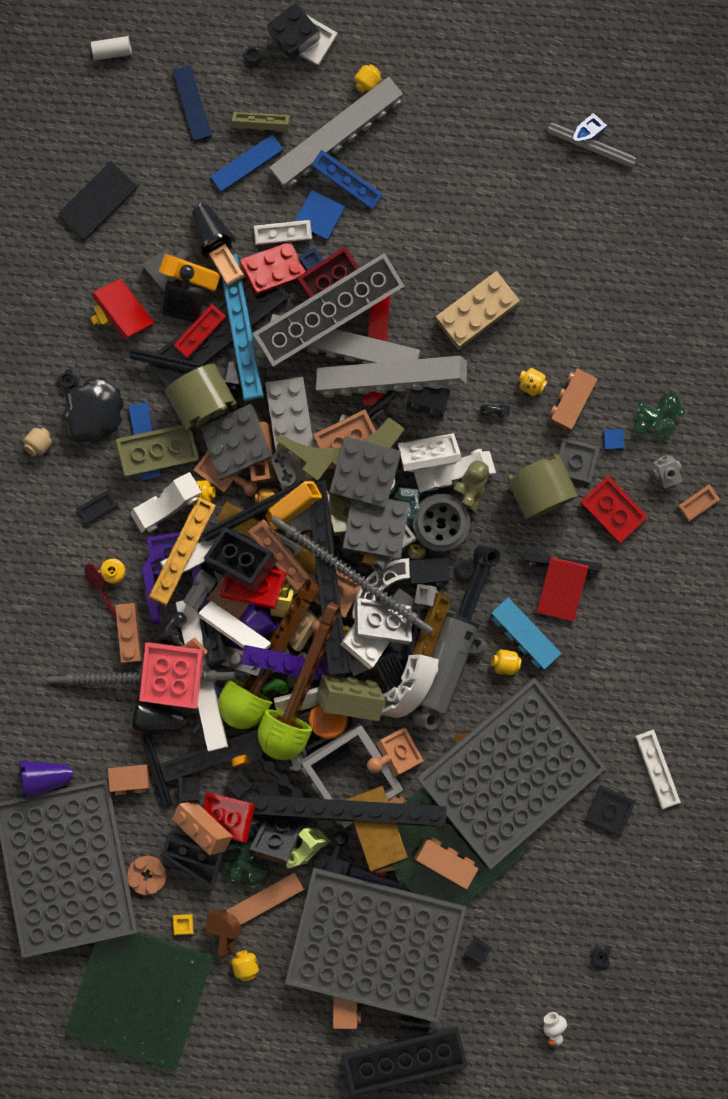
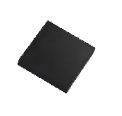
M600 785L585 821L621 836L636 800Z

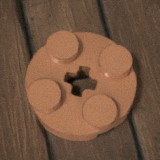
M143 856L132 862L128 869L127 877L129 885L134 891L139 894L149 895L156 893L164 886L167 873L161 860L154 856ZM150 870V874L153 875L152 879L148 878L145 881L142 872Z

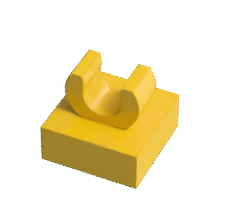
M99 305L94 308L96 315L90 318L94 325L101 323L102 325L112 324Z

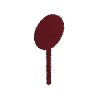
M89 563L84 568L86 578L95 589L100 591L117 622L116 613L103 591L105 586L104 577L95 565Z

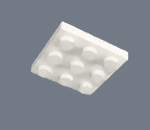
M454 433L398 443L404 471L415 472L419 468H436L438 465H453L458 461H462Z

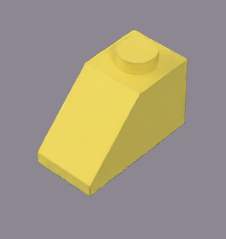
M287 579L285 580L276 609H271L270 615L284 617L294 600L295 589Z

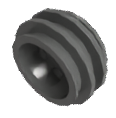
M436 494L427 497L418 505L413 515V531L416 539L423 547L433 552H448L456 549L464 542L470 529V517L467 508L459 499L451 495ZM441 506L447 508L445 513L440 512L439 508ZM428 511L433 513L432 518L426 517ZM457 515L458 520L455 522L452 521L451 516ZM444 520L446 527L443 529L437 528L438 523L436 521ZM430 526L432 528L431 532H425L424 527ZM455 529L456 535L451 536L449 530ZM441 534L443 540H436V535Z

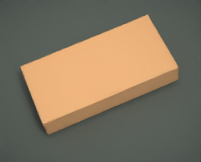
M226 244L209 253L227 286L244 277Z

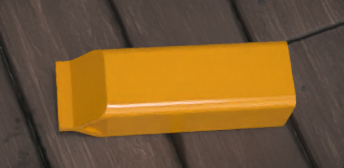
M164 254L158 272L182 280L179 275L180 268L183 265H190L195 271L194 277L190 279L191 284L211 291L216 290L221 276L220 273Z
M304 481L268 509L265 517L271 528L276 531L279 528L270 522L274 515L288 524L322 498V495L313 481Z

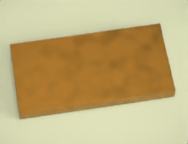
M383 786L346 799L350 801L389 803ZM354 822L371 873L408 859L396 824Z

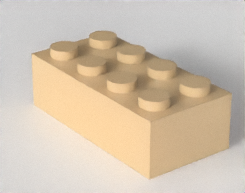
M496 271L438 314L436 322L456 348L460 350L517 307L520 300Z

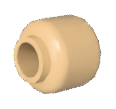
M33 428L23 440L24 449L32 456H42L52 444L51 434L45 428Z

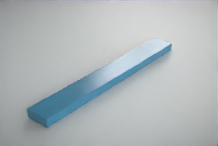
M237 254L232 255L233 258H234V260L236 261L237 265H238L239 268H240L239 260H238V255H237ZM222 277L244 401L264 398L243 281L240 279L227 286Z

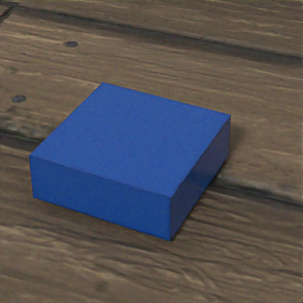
M623 429L603 431L605 450L624 449Z

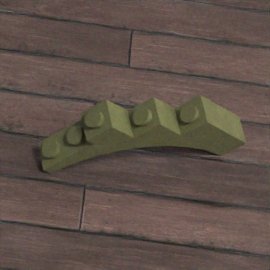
M388 418L378 430L362 441L391 448L404 431V428L391 418ZM281 433L276 438L277 446L284 452H287V450L291 451L296 461L301 464L303 461L306 463L302 469L305 471L303 475L310 481L314 479L318 481L331 463L334 464L333 469L336 470L342 447L324 449L309 447L294 442Z

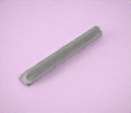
M550 123L548 127V133L626 166L633 167L636 161V157L591 138L584 141H574V131L555 123Z

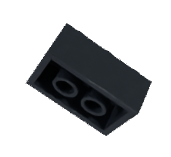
M224 527L203 558L208 568L255 593L277 562L272 551Z

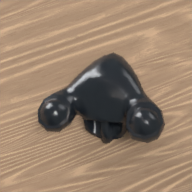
M178 611L173 613L167 623L156 632L151 643L183 646L182 636L177 629L187 623L186 615Z

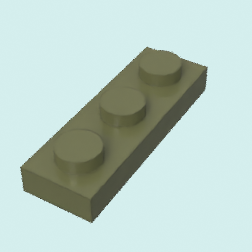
M233 112L232 128L240 130L256 129L258 131L275 130L276 132L288 131L290 115Z

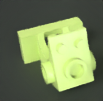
M318 827L303 829L298 834L303 839L302 845L298 849L294 848L286 864L287 868L306 864L321 847H325L330 842Z

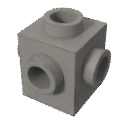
M662 456L654 462V476L656 480L659 479L660 484L664 488L683 482L680 474L682 467L679 460L676 461L672 456Z

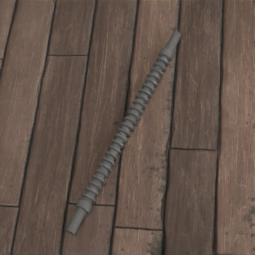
M275 515L270 520L271 523L283 530L287 537H293V541L297 540L298 544L301 543L303 545V548L307 547V551L311 550V554L315 553L316 557H321L320 560H325V564L329 563L330 567L334 566V570L338 569L339 574L343 573L344 577L348 576V580L352 579V583L356 582L357 586L362 587V590L366 589V593L370 592L371 596H375V599H380V603H385L384 606L388 605L389 609H394L393 612L397 611L398 616L402 615V618H406L409 624H415L427 634L431 633L433 628L418 618V614L415 612L411 613L410 609H405V605L401 606V602H396L397 599L393 600L392 596H387L388 593H383V589L379 590L378 586L374 587V583L370 584L369 579L366 581L364 576L360 577V573H355L356 570L352 571L351 567H346V563L342 564V560L338 561L337 557H333V554H328V550L324 551V547L320 548L319 544L315 545V541L311 542L310 537L306 538L305 534L301 535V531H296V527L293 525L289 526Z
M205 670L201 673V682L202 680L204 682L208 680L209 682H216L217 680L236 679V672H216V670L207 672ZM126 672L123 675L121 673H118V675L116 673L112 675L110 673L107 675L105 673L102 675L100 673H97V675L92 673L91 676L89 673L86 676L84 674H81V676L79 674L75 676L74 674H67L66 676H49L47 682L48 684H67V686H73L74 684L78 686L80 683L81 685L85 683L87 685H90V683L92 685H95V683L97 685L101 683L105 685L106 682L108 685L111 682L114 685L117 682L119 685L122 682L124 684H127V682L129 684L133 682L141 684L142 672L139 674L135 672L134 675L131 672L128 675Z

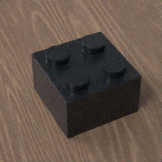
M296 2L266 25L270 36L291 61L321 38L319 29Z
M423 387L422 390H413L411 388L407 399V407L410 408L409 411L420 414L421 411L428 413V417L433 419L443 418L451 390L442 387L439 389Z

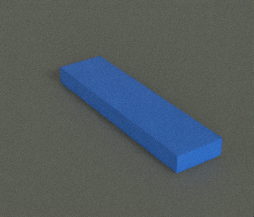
M272 134L210 177L222 193L283 151V148Z
M323 150L318 153L310 165L371 210H373L383 195Z
M148 403L129 406L134 435L153 431ZM155 470L142 473V480L160 478L161 471Z

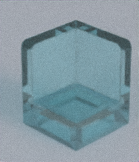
M399 488L394 496V500L409 503L407 518L413 519L419 511V492L415 489Z

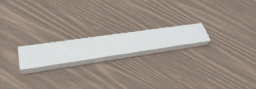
M183 601L176 602L177 611L183 612L187 617V623L181 627L184 643L186 644L195 637L204 647L198 610L193 609ZM203 656L202 673L205 670L209 672L211 668L206 665V658ZM202 680L200 683L198 708L208 752L227 748L228 744L218 707L214 682H209V680L204 682Z

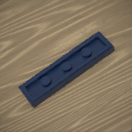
M191 65L173 70L194 142L212 137Z

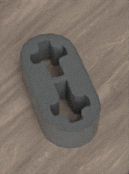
M282 451L274 453L271 460L281 485L289 487L295 484L296 475L288 455ZM281 455L282 458H286L283 461L284 468H281L279 463H275L277 456ZM285 470L287 471L289 476H293L290 479V483H287V481H282V479L284 478L283 471Z

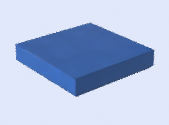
M311 190L295 221L310 220L312 233L328 241L345 206Z

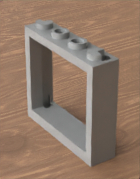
M360 722L301 760L303 765L301 770L306 777L310 776L314 782L311 785L317 793H322L323 799H332V797L311 767L312 764L357 735L373 758L382 757ZM386 763L381 771L392 786V788L385 792L387 799H390L401 792L403 788ZM336 821L338 825L342 824L344 828L353 823L347 821Z

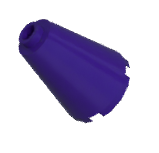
M253 604L248 605L239 621L262 637L276 631L280 624L279 620L274 621V616L270 615L271 610L269 608ZM231 639L227 641L230 647L238 650L243 649Z
M19 761L21 788L24 789V793H22L23 799H29L70 784V780L73 779L72 768H68L67 764Z

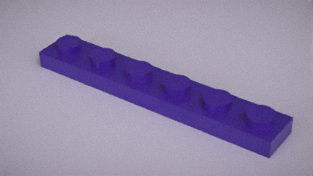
M244 645L241 664L299 677L306 658ZM320 661L313 680L321 681L322 674L328 675L327 662ZM344 673V674H336V675H338L339 677H343V678L346 677V673Z

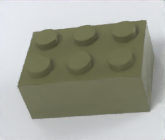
M322 674L317 697L323 712L375 721L380 720L385 699L378 683L372 680L361 681L354 677L343 678L336 674Z

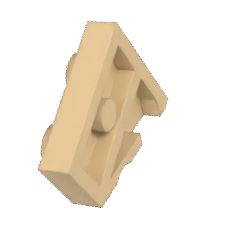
M309 608L288 642L296 651L301 652L313 632L311 628L312 622L315 619H319Z

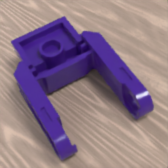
M181 532L147 537L150 557L143 565L142 571L152 625L161 623L159 604L148 598L155 585L154 575H160L163 569L160 562L169 557ZM201 565L191 569L193 582L201 570ZM206 597L198 608L199 612L207 605Z

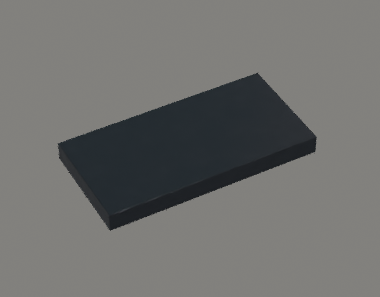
M110 161L58 215L86 240L138 186Z

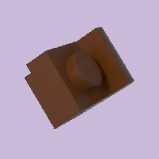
M215 909L207 914L205 933L220 936L218 955L226 956L235 948L234 939L242 934L241 925L233 914Z

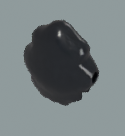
M102 378L96 380L87 379L83 386L73 387L65 397L67 409L62 414V421L66 425L68 437L74 442H98L102 439L104 433L115 432L121 423L120 410L124 406L121 393Z

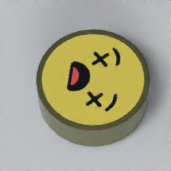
M410 544L407 549V554L415 560H423L427 553V550L418 544Z

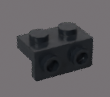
M322 738L320 740H312L306 746L309 755L333 739ZM347 742L315 762L314 765L319 772L352 755Z

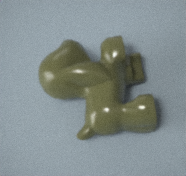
M473 461L462 476V481L458 482L453 488L455 491L463 494L458 498L462 504L474 512L479 507L489 475V467L482 461Z

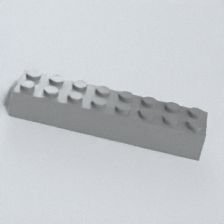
M383 253L253 332L252 335L271 367L403 288L404 284L386 254Z
M303 377L265 383L276 452H284L277 446L276 438L280 433L294 442L314 447ZM287 450L285 453L288 455L296 475L295 483L301 480L303 482L310 481L303 475L305 471L302 469L306 463L303 461L301 464L293 458L294 454ZM280 455L277 456V462L280 464L281 468H284L285 466L283 461L286 460V458H282ZM285 470L283 471L284 478L282 479V481H287V483H290V479L293 476H289L287 471ZM309 508L288 523L289 526L293 525L296 527V531H301V534L312 531Z

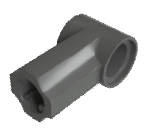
M201 569L183 602L198 610L207 593H210L218 579Z

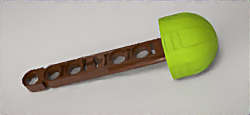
M307 579L302 584L297 593L298 595L294 598L270 639L271 646L268 650L283 653L308 610L310 602L312 603L319 590L318 583ZM264 669L262 677L250 674L245 684L236 679L228 680L225 683L219 696L218 707L222 719L228 725L238 729H247L255 726L262 720L265 710H269L272 705V701L260 693L271 673L270 670Z
M333 602L329 603L324 612L322 622L318 627L285 712L265 710L258 728L259 743L263 751L274 759L287 760L299 755L305 748L312 728L297 717L341 610V606Z

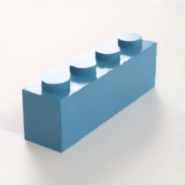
M509 597L491 613L493 623L497 627L502 626L506 630L504 634L511 641L515 640L519 644L517 648L524 655L528 653L531 656V663L538 670L540 668L546 669L562 654Z

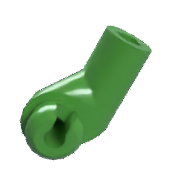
M274 678L263 685L262 691L266 694L275 690L285 695L289 692V686L285 681Z

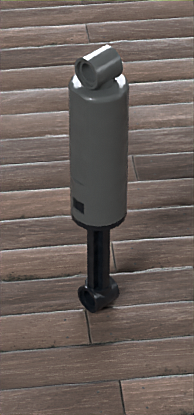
M484 545L476 547L473 553L476 565L458 614L447 613L431 657L439 659L438 673L435 675L427 695L418 705L420 708L413 714V722L419 727L428 730L436 729L440 723L439 714L446 715L480 626L471 621L489 569L496 566L500 561V552L496 548Z

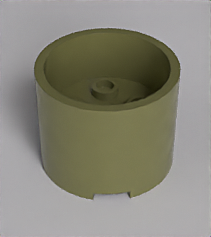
M208 364L178 378L165 389V393L186 432H191V428L194 427L200 430L201 426L224 416L228 409L231 412L237 407V403L216 364Z
M559 454L551 456L552 460H548V458L541 459L516 472L517 476L512 477L510 475L507 477L525 520L541 516L578 498V494Z

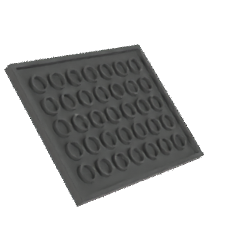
M532 678L416 779L438 806L447 807V818L485 865L492 869L603 772L606 767L539 682Z
M108 779L46 792L29 799L19 798L0 802V841L22 958L138 933Z
M313 868L285 984L438 1023L467 906Z

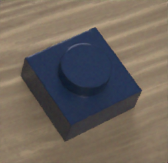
M315 247L299 256L306 271L323 261Z

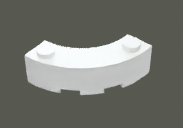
M474 450L471 452V455L462 457V461H458L453 465L442 464L436 468H419L418 471L414 472L419 491L428 492L438 488L455 486L458 482L462 481V476L468 466L476 460L488 465L489 475L496 473L490 451Z
M189 472L175 479L164 489L159 498L155 496L134 508L130 514L141 533L145 531L150 533L158 528L157 524L171 517L186 505L196 502L201 490Z
M409 558L390 562L382 572L374 571L368 576L366 581L369 579L370 584L374 583V587L378 586L379 590L383 589L384 591L396 582L409 580ZM360 588L356 595V599L377 600L374 595L371 596L370 592L366 593V589L362 590ZM353 607V619H355V609H354V607Z
M409 655L406 668L401 677L402 683L398 688L394 687L389 692L383 694L385 703L381 715L400 718L418 707L427 695L434 677L438 673L439 659L424 655Z

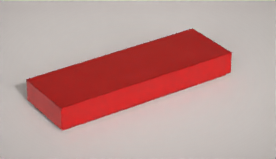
M211 304L173 346L189 359L226 319V316Z

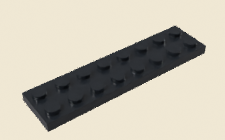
M248 281L243 284L251 328L289 299L288 294L281 286L255 295ZM226 298L215 306L226 316V319L189 359L182 355L173 345L190 327L161 348L156 354L204 365L233 342ZM148 363L167 387L178 378L189 373Z

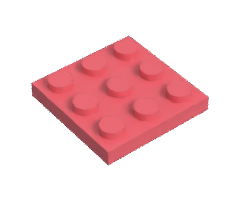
M145 643L139 701L198 708L204 650Z

